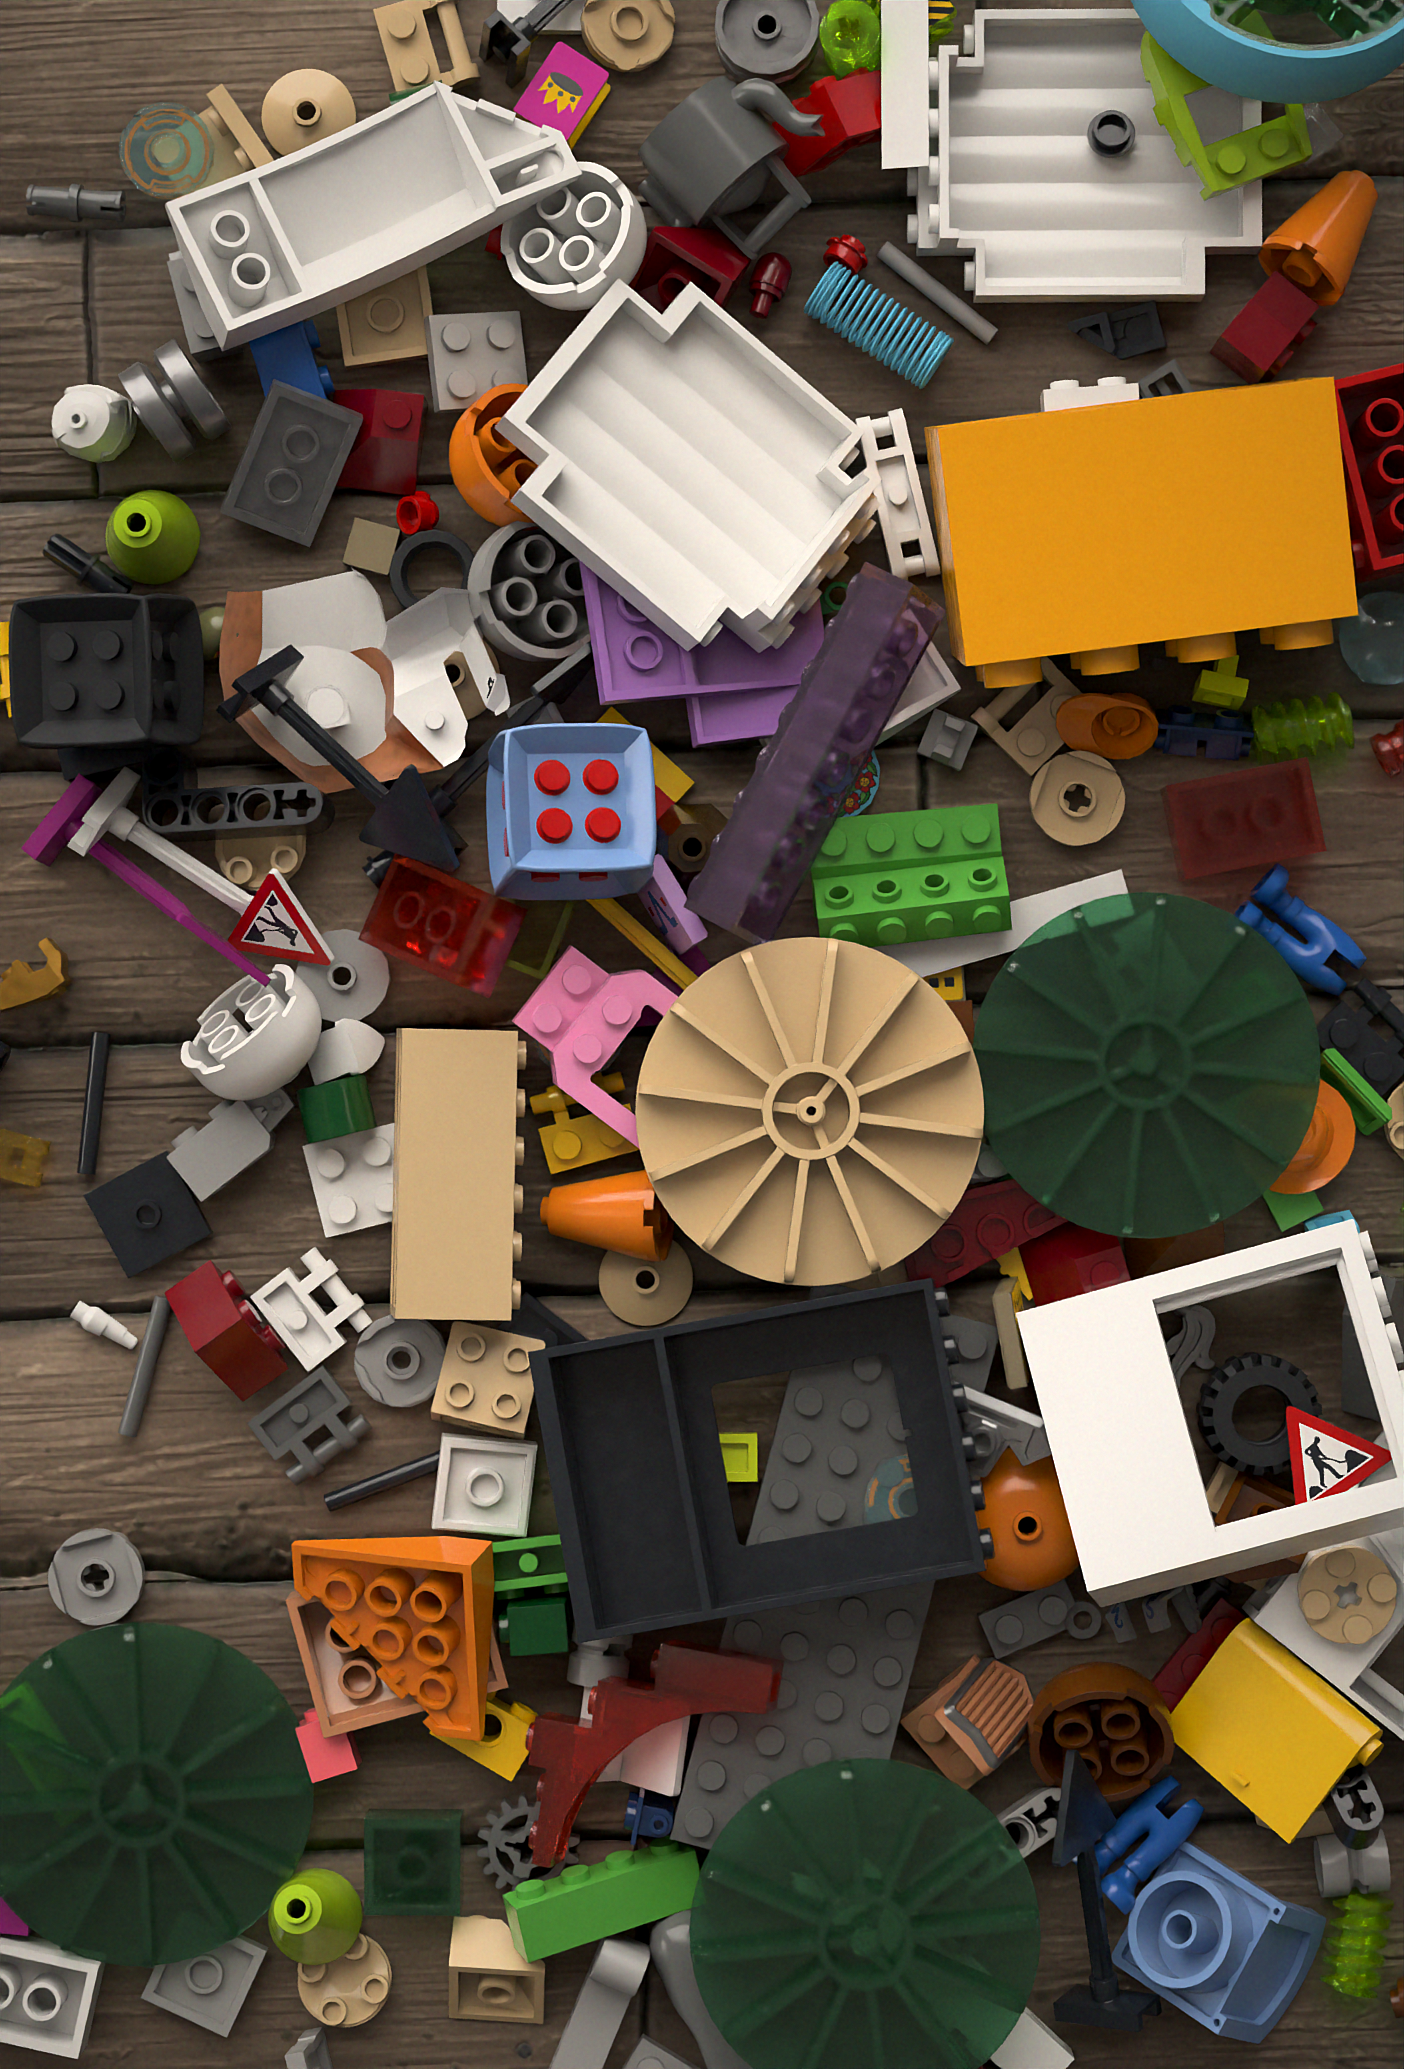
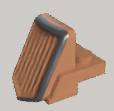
M974 1654L940 1681L938 1687L902 1715L899 1722L962 1794L982 1777L989 1775L999 1767L1006 1758L1017 1751L1028 1738V1719L1034 1699L1023 1672L993 1657L980 1660Z

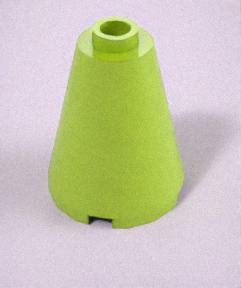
M145 490L125 498L114 509L107 523L105 537L108 554L120 572L140 583L160 585L176 580L190 569L198 551L201 533L196 516L183 500L165 491Z
M322 1868L302 1870L288 1877L274 1893L268 1911L269 1931L276 1946L290 1959L307 1965H321L333 1962L348 1952L355 1943L363 1920L360 1897L351 1883L338 1873Z

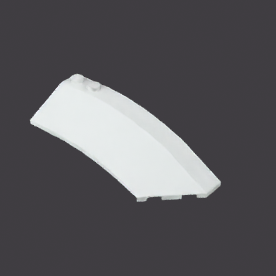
M434 80L432 85L389 108L299 151L167 202L165 208L200 306L222 352L312 317L393 281L489 232L581 178L582 172L562 132L544 124L540 128L515 117L516 113L485 100L479 99L476 102L451 92L453 87Z

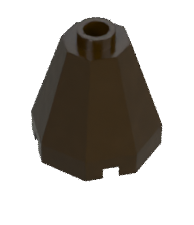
M711 803L671 805L657 820L655 855L658 853L662 855L688 900L715 899L741 871L740 830ZM690 840H696L699 846H702L700 854L695 857L687 856L683 851V847L687 846Z

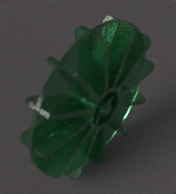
M1160 892L1126 893L1095 899L1071 908L1036 930L1014 951L992 982L979 1013L972 1044L983 1087V1128L997 1157L1010 1175L1039 1203L1062 1218L1084 1228L1126 1238H1164L1196 1232L1218 1224L1257 1200L1275 1183L1299 1150L1312 1120L1320 1085L1321 1057L1314 1016L1297 977L1280 953L1262 935L1229 912L1186 896Z
M135 1621L107 1625L66 1639L44 1652L16 1676L0 1696V1897L3 1898L10 1909L26 1925L45 1939L59 1946V1950L65 1953L70 1951L84 1958L108 1964L154 1968L155 1965L176 1963L197 1957L237 1938L238 1935L253 1925L270 1908L278 1889L291 1879L305 1849L311 1827L314 1783L311 1781L295 1728L300 1727V1723L283 1692L280 1691L274 1681L256 1663L239 1650L223 1642V1640L198 1630L174 1624Z
M850 1756L821 1762L784 1776L768 1787H764L740 1808L714 1841L703 1863L691 1905L689 1929L690 1953L694 1976L702 2000L726 2043L753 2069H978L1004 2043L1026 2008L1036 1977L1041 1942L1038 1902L1028 1867L1009 1832L990 1809L966 1789L929 1768L926 1769L915 1764L893 1759L873 1757L850 1758Z

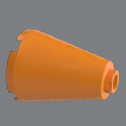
M1352 170L1351 172L1341 171L1264 240L1261 246L1262 250L1258 254V260L1266 274L1270 277L1276 270L1318 305H1334L1345 292L1378 200V193L1374 188L1373 180L1367 174L1358 170Z
M646 1169L553 1187L549 1197L544 1196L541 1202V1222L543 1225H548L551 1235L652 1263L665 1261L668 1257L674 1232V1220H668V1212L659 1200L648 1178Z

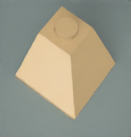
M481 1915L454 1917L449 1958V2018L543 2024L545 1963L541 1959L527 1963L514 1948L510 1928L502 1920L489 1919Z

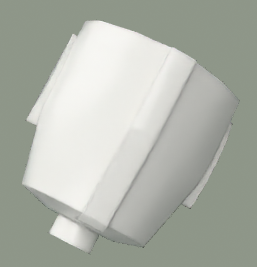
M85 384L65 389V396L54 406L51 431L53 439L59 448L64 449L75 457L101 463L114 460L129 447L135 435L137 414L131 405L132 400L116 391L99 385Z

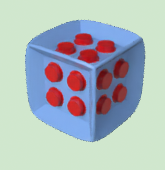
M553 723L507 729L501 731L496 736L488 753L490 765L488 767L486 783L488 856L494 894L520 900H586L634 894L642 890L653 875L657 838L654 766L647 730L637 726L616 723Z

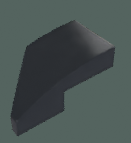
M1155 300L1112 313L1105 311L1067 322L1070 331L1120 360L1168 348L1158 305Z

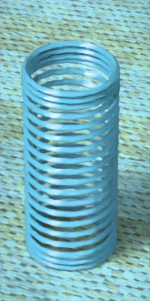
M838 261L834 262L808 299L804 313H808V316L812 315L813 319L820 317V324L827 322V328L834 327V333H839L842 330L841 338L849 335V343L856 340L855 347L863 345V352L870 349V357L877 354V361L884 359V366H888L891 363L890 368L892 371L898 368V375L905 373V380H909L912 377L911 384L915 383V386L923 389L948 353L954 338H950V335L939 331L929 348L916 364L928 341L936 331V326H933L909 359L918 341L929 326V321H927L901 356L904 348L922 321V317L917 318L908 334L894 351L897 343L915 316V312H911L897 335L886 348L893 333L908 311L907 307L903 308L893 326L879 343L889 323L901 307V303H897L882 327L871 340L881 320L894 302L893 298L888 300L878 318L864 335L874 315L886 299V293L881 295L867 319L856 332L864 315L880 292L879 289H875L858 317L849 327L853 317L873 287L872 284H868L852 311L842 322L849 307L866 283L865 279L859 282L846 305L834 319L842 302L859 278L858 274L852 277L837 303L827 314L834 299L851 275V270H847L846 266L843 267V264H839Z

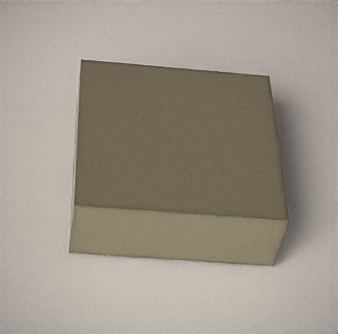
M355 517L342 561L343 565L389 577L392 558L397 551L402 533L401 530Z

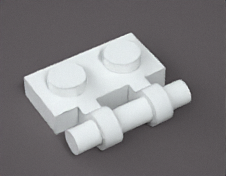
M316 1247L300 1258L311 1272L302 1281L288 1267L250 1296L307 1371H310L347 1342L336 1328L346 1318L357 1333L373 1322L362 1308L365 1303L357 1293L351 1294L336 1274L339 1269L331 1259L326 1261ZM319 1285L323 1287L337 1305V1308L328 1315H326L310 1294Z

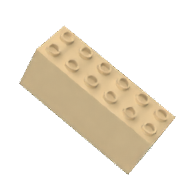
M396 1028L390 1313L395 1319L511 1321L512 1309H520L521 1284L520 1281H516V1278H512L513 1261L520 1262L522 1255V1235L514 1230V1213L522 1214L523 1186L515 1183V1165L523 1166L524 1138L516 1136V1117L524 1118L525 1089L517 1088V1069L525 1070L526 1041H518V1031Z

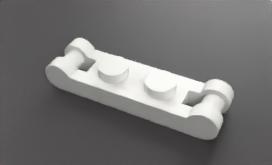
M902 408L887 411L888 416L871 420L870 416L855 419L856 425L865 432L859 441L866 468L869 466L882 478L872 493L878 498L877 501L881 503L876 511L894 585L908 582L909 576L925 573L926 577L940 574L937 552ZM892 435L895 447L878 450L875 438ZM918 541L920 554L903 558L901 545Z

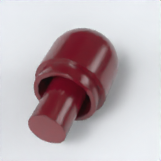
M770 252L761 256L756 262L749 282V292L754 295L749 313L757 318L767 319L772 302H780L781 298L785 296L792 276V267L784 255Z

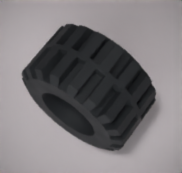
M1245 1352L1244 1356H1232L1225 1360L1226 1364L1218 1368L1216 1366L1209 1373L1212 1377L1208 1383L1203 1382L1199 1392L1202 1393L1200 1402L1196 1404V1412L1199 1414L1200 1419L1197 1422L1199 1430L1204 1435L1205 1443L1210 1450L1234 1469L1264 1476L1265 1472L1273 1474L1284 1472L1283 1468L1291 1465L1286 1408L1293 1406L1318 1418L1319 1415H1323L1322 1405L1317 1402L1316 1398L1318 1392L1301 1369L1276 1355L1265 1352L1264 1354ZM1257 1385L1268 1386L1275 1389L1284 1400V1421L1278 1431L1271 1437L1260 1441L1248 1440L1242 1437L1233 1425L1232 1411L1234 1404L1245 1390Z

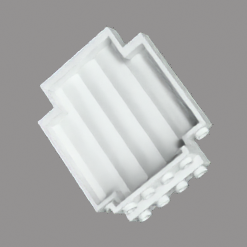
M1135 9L974 10L972 25H964L963 53L972 54V57H958V45H939L937 57H929V166L907 168V196H916V214L907 216V243H916V256H973V262L964 263V290L973 291V303L1149 302L1153 300L1156 302H1201L1205 295V255L1258 254L1261 249L1262 179L1206 201L1203 200L1199 192L1205 186L1192 165L1184 168L1174 151L1176 145L1166 127L1159 125L1152 109L1156 103L1151 84L1145 80L1140 59V47L1146 27ZM1216 86L1208 87L1184 97L1203 146L1262 124V101L1245 98ZM1108 110L1124 113L1135 127L1133 146L1126 154L1116 158H1106L1098 155L1092 150L1087 139L1088 127L1092 119Z
M618 278L494 427L538 465L510 501L687 652L698 643L706 647L723 627L717 619L723 622L758 653L770 645L775 649L779 648L795 628L789 621L798 610L805 614L822 594L817 588L818 584L825 575L832 579L845 565L849 557L844 551L852 541L859 544L870 533L876 524L871 519V516L881 505L877 501L878 498L872 493L882 480L877 473L869 466L853 479L844 472L860 451L854 445L865 432L692 282L678 294L663 314H660Z

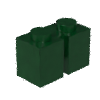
M568 1591L550 1594H525V1597L510 1599L507 1608L502 1609V1615H499L501 1644H510L511 1656L569 1652L572 1630Z

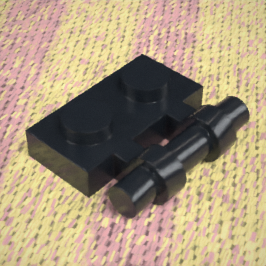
M1364 977L1352 989L1364 1001L1359 1009L1354 1012L1343 1000H1340L1307 1035L1323 1050L1335 1048L1378 1095L1382 1097L1404 1074V1059L1398 1054L1404 1047V1014L1390 1001L1392 995L1383 987L1377 989ZM1376 1014L1395 1031L1386 1042L1367 1024Z

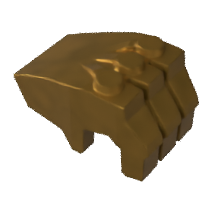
M46 937L38 945L47 957L45 968L34 971L27 962L15 960L12 962V967L0 975L3 979V982L0 983V1013L59 998L67 991L66 987L73 983L68 975L67 953L63 952L53 939Z

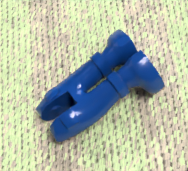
M1276 863L1254 886L1249 896L1278 914L1279 919L1292 926L1306 938L1307 944L1301 943L1285 932L1284 928L1276 922L1272 923L1249 900L1244 901L1234 912L1224 929V933L1234 941H1240L1246 937L1258 939V945L1266 951L1269 950L1289 970L1304 981L1324 992L1339 996L1346 988L1347 983L1336 972L1323 965V963L1333 953L1341 961L1359 970L1367 958L1355 941L1326 916L1305 905L1304 901L1298 896H1290L1286 889L1289 881V872L1284 866Z
M1172 1775L1145 1790L1124 1810L1117 1819L1116 1825L1100 1837L1102 1842L1094 1845L1101 1879L1111 1864L1117 1858H1120L1127 1851V1848L1144 1833L1149 1832L1148 1838L1140 1847L1123 1861L1124 1865L1101 1880L1102 1893L1124 1915L1131 1911L1135 1905L1134 1890L1138 1881L1140 1880L1143 1883L1151 1876L1150 1873L1177 1850L1194 1830L1205 1810L1193 1798L1186 1802L1169 1820L1160 1812L1174 1799L1182 1787ZM1076 1856L1072 1861H1073V1862L1076 1864V1866H1077V1856Z

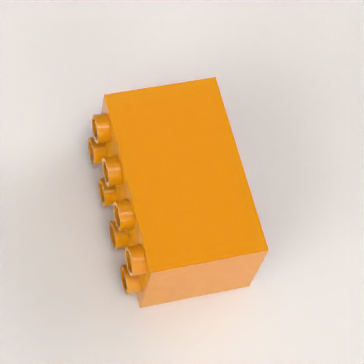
M1334 377L1297 378L924 427L951 655L966 667L975 666L977 681H984L985 688L1011 687L1043 681L1040 657L1070 653L1071 668L1081 669V675H1101L1135 670L1140 668L1137 644L1158 641L1165 642L1166 656H1178V662L1180 663L1229 658L1237 655L1234 631L1259 628L1260 643L1275 644V650L1322 646L1334 643L1333 618L1358 615Z

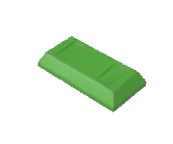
M1335 1048L1324 1050L1301 1067L1307 1075L1325 1080L1341 1093L1351 1107L1356 1127L1364 1135L1371 1134L1392 1119V1108Z

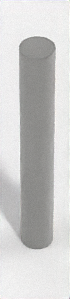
M889 241L880 249L876 255L880 260L986 345L993 339L998 332L996 327Z

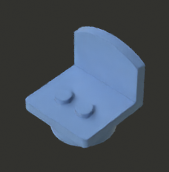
M1185 1840L1174 1853L1160 1864L1151 1882L1144 1887L1136 1898L1135 1905L1130 1912L1128 1925L1112 1953V1961L1116 1966L1157 1994H1160V1996L1217 2035L1259 2044L1280 2020L1300 1989L1319 1948L1326 1918L1311 1908L1278 1899L1194 1843Z

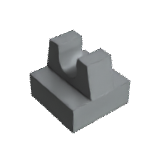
M935 708L916 754L960 771L979 726Z

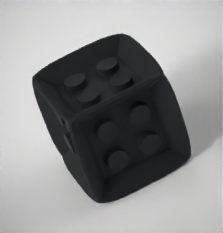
M124 593L59 594L16 600L12 607L9 624V683L11 714L18 742L23 747L32 749H63L67 747L125 749L153 748L161 744L172 746L196 744L201 736L204 719V661L202 630L194 601L184 596L161 593L146 596Z

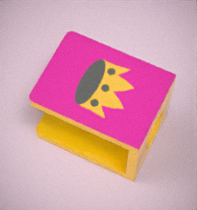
M557 42L514 107L515 117L540 128L544 124L561 131L572 151L611 91L610 85L606 83L609 79V73L563 42Z

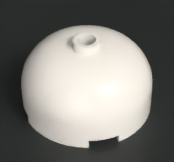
M577 162L582 172L581 178L503 223L501 252L506 256L509 270L513 275L512 277L535 299L550 307L561 310L577 311L593 308L618 278L629 285L640 268L646 250L647 227L639 202L613 172L591 162Z
M276 964L272 970L273 973L267 975L272 980L266 987L250 975H247L223 992L197 1019L202 1027L193 1043L190 1040L183 1043L181 1060L201 1084L212 1093L226 1099L241 1101L266 1096L291 1082L313 1055L321 1034L322 1018L320 1007L311 990L289 966ZM237 1008L245 1014L246 1022L253 1028L249 1033L232 1015Z

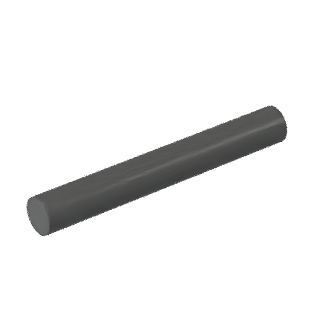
M155 1295L118 1430V1433L122 1435L137 1437L171 1311V1305L167 1298Z

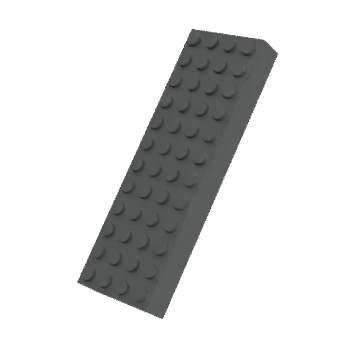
M839 1284L812 1286L808 1300L861 1290ZM953 1314L942 1318L945 1336H955L960 1364L951 1365L953 1380L984 1393L999 1337L997 1326ZM878 1354L789 1371L744 1546L896 1519L889 1510V1492L902 1479L912 1477L911 1471H904L903 1464L898 1460L909 1458L905 1437L913 1436L914 1431L913 1428L903 1430L891 1359L887 1354ZM906 1463L907 1468H910V1463ZM877 1478L879 1482L874 1492V1505L869 1507L870 1488L874 1479ZM913 1482L904 1483L894 1493L893 1506L901 1517L914 1516L918 1511ZM936 1580L725 1617L673 1816V1828L670 1832V1839L856 1888Z

